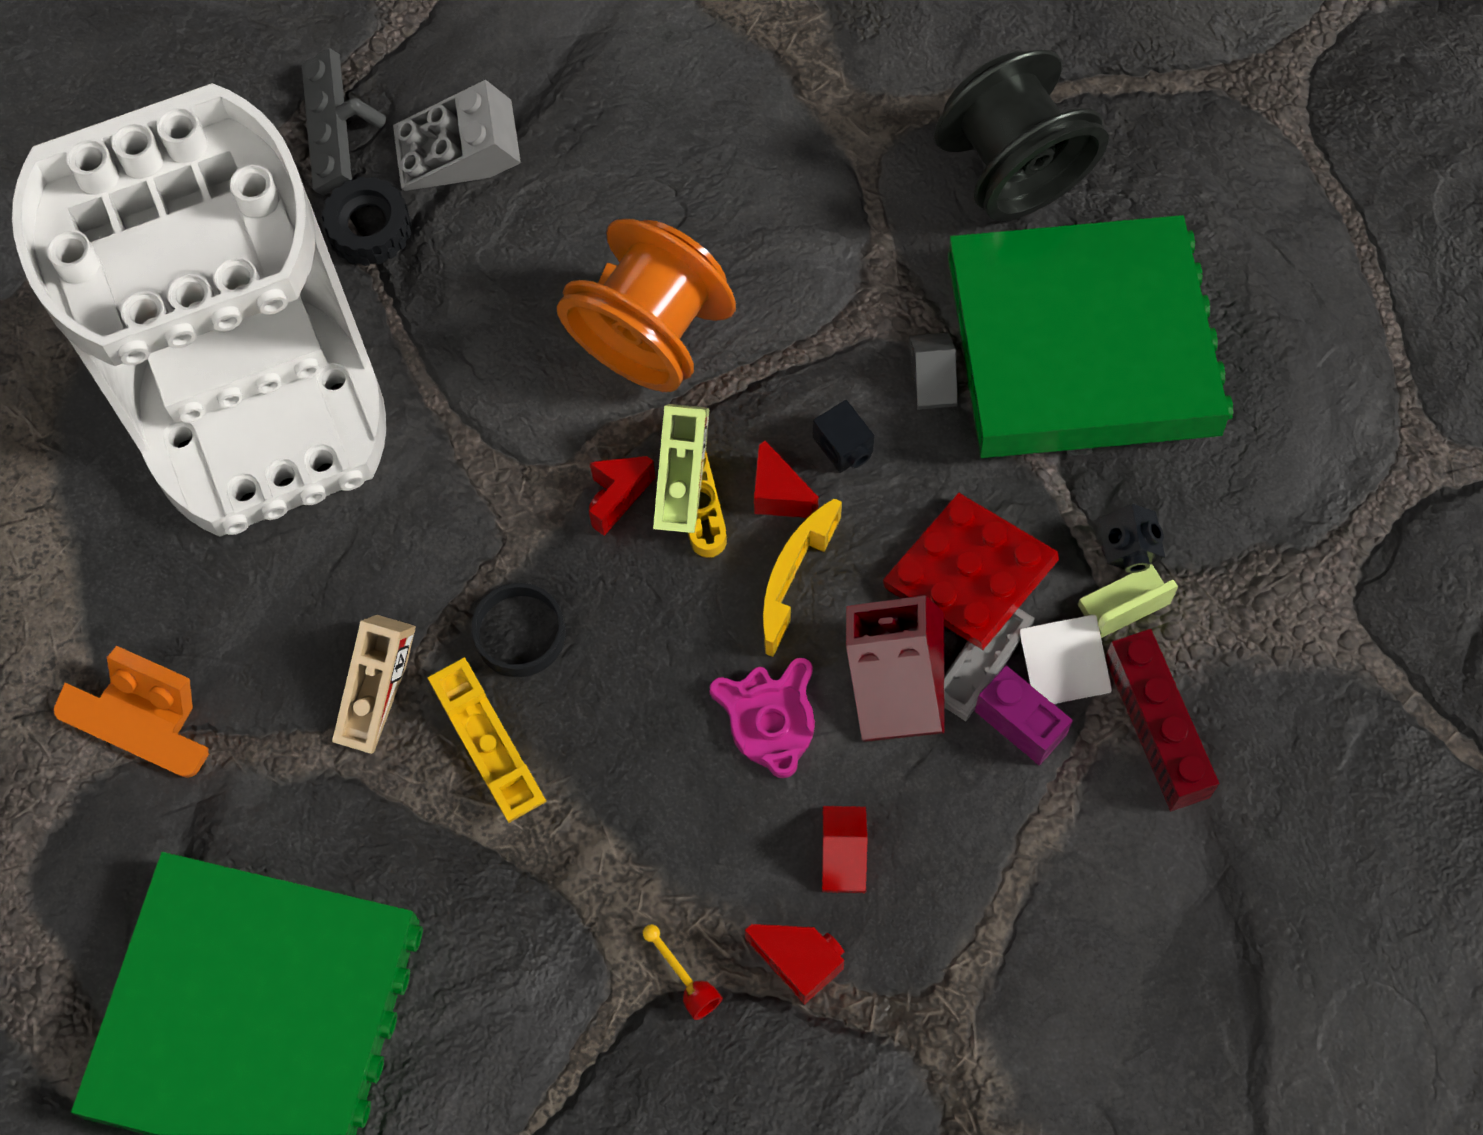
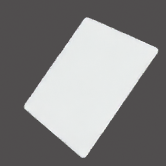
M1096 615L1020 629L1030 685L1050 702L1057 704L1111 693L1112 688Z

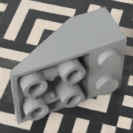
M483 80L393 125L401 189L404 191L491 178L521 163L512 101L487 80Z

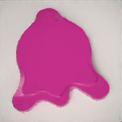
M805 658L794 659L779 680L771 679L765 668L756 667L741 681H733L721 677L716 678L710 684L712 699L723 706L729 715L731 734L737 748L748 759L768 768L778 778H788L796 772L798 760L809 747L814 734L815 720L813 709L806 695V689L813 674V666Z

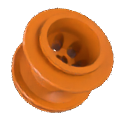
M614 220L608 225L606 236L610 249L619 261V264L604 285L586 280H576L566 284L563 290L564 297L560 299L557 305L558 317L568 333L589 354L617 374L640 386L655 391L673 392L678 389L683 380L690 378L694 372V363L691 355L680 338L695 316L712 321L726 320L732 317L736 311V301L733 292L727 284V278L720 264L704 247L685 233L665 223L653 220Z

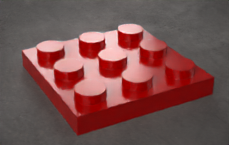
M958 493L883 579L885 589L901 599L926 595L944 612L945 627L981 650H984L1059 561L1058 551Z

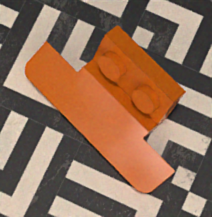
M116 646L107 656L111 683L103 691L100 698L66 682L64 683L54 706V714L58 720L185 778L195 776L209 755L208 747L178 734L193 709L189 678Z

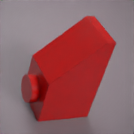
M751 924L745 929V940L804 1005L844 969L845 960L841 955L845 952L841 945L829 933L822 936L815 927Z

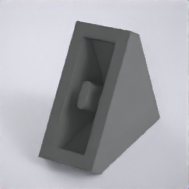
M949 333L909 336L917 410L957 407L956 349Z

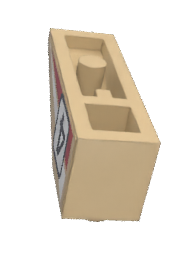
M380 615L360 621L332 739L333 743L371 754L374 753L407 666L416 626Z

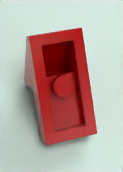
M648 456L595 461L590 464L593 480L606 489V491L604 489L600 490L589 505L591 525L602 535L605 536L656 478L654 462Z

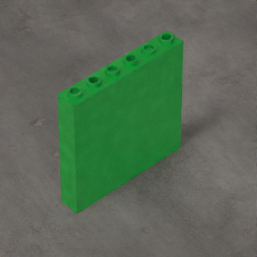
M1184 215L950 236L948 263L980 458L1223 436L1227 421L1233 418V402L1231 396H1225L1224 393L1225 367L1223 362L1217 361L1215 352L1218 346L1217 332L1215 328L1209 327L1210 302L1208 296L1202 295L1201 292L1202 267L1200 262L1194 261L1195 237L1192 230H1187Z
M161 852L71 1113L86 1120L146 1135H356L358 1127L364 1128L369 1118L371 1101L367 1100L371 1083H377L382 1074L384 1056H380L385 1038L390 1039L396 1027L397 1012H393L398 994L404 995L409 983L410 969H407L406 966L410 952H417L421 943L423 927L419 926L420 920L411 910Z

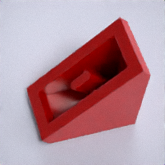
M766 441L762 442L758 450L754 493L755 514L808 518L818 510L819 497Z
M823 806L822 892L866 893L868 838L866 807Z

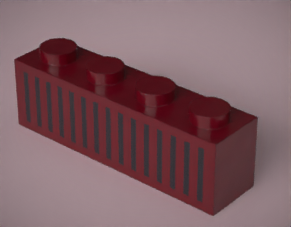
M1152 629L1112 641L1105 657L1107 666L1170 812L1211 798L1220 783Z

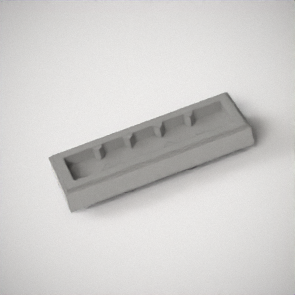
M1018 608L984 650L968 641L944 675V708L967 721L976 707L978 695L998 675L1021 642L1020 629L1031 627L1035 618Z

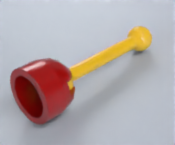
M653 924L647 925L643 929L644 939L654 943L686 986L683 994V1003L686 1010L694 1020L705 1017L721 1003L722 996L709 982L704 980L693 981L659 937V928Z

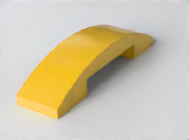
M833 499L812 513L790 537L775 563L767 585L763 611L765 653L769 656L774 657L791 622V607L783 604L782 601L809 546L825 552L841 519L842 501Z
M464 657L427 677L508 823L546 803L545 797L528 767L521 759L466 658Z

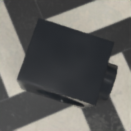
M847 399L813 420V439L839 473H842L849 467L855 469L862 466L872 456L875 435Z

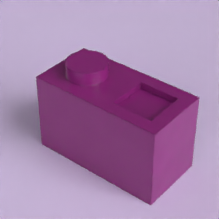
M1007 665L978 695L974 712L1039 766L1067 736L1073 721Z

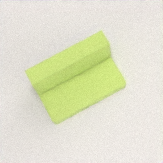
M1150 564V568L1145 571L1131 573L1081 598L1078 606L1084 616H1097L1100 635L1103 638L1171 604L1178 586L1174 580L1164 584L1154 566Z

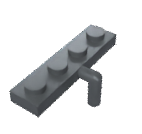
M331 48L302 63L313 190L323 196L332 192L336 187L339 188L344 182L352 181L346 119L356 115L376 128H381L386 122L384 114L358 98H352L344 102L340 54Z

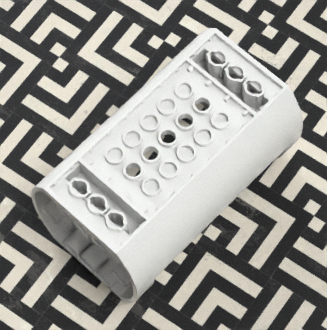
M211 83L32 147L17 180L12 209L13 236L23 270L42 305L55 325L73 345L141 451L150 472L177 510L199 527L219 537L226 534L234 535L245 531L249 525L262 520L278 519L284 516L288 510L301 505L317 504L330 494L341 490L349 491L356 489L364 481L374 477L385 444L386 412L384 399L293 157L276 127L260 110L232 91ZM335 384H343L339 389L329 390ZM191 440L185 447L178 448L183 441ZM323 464H332L326 471H317ZM294 478L287 486H278L284 479ZM255 493L251 499L240 501L245 494Z

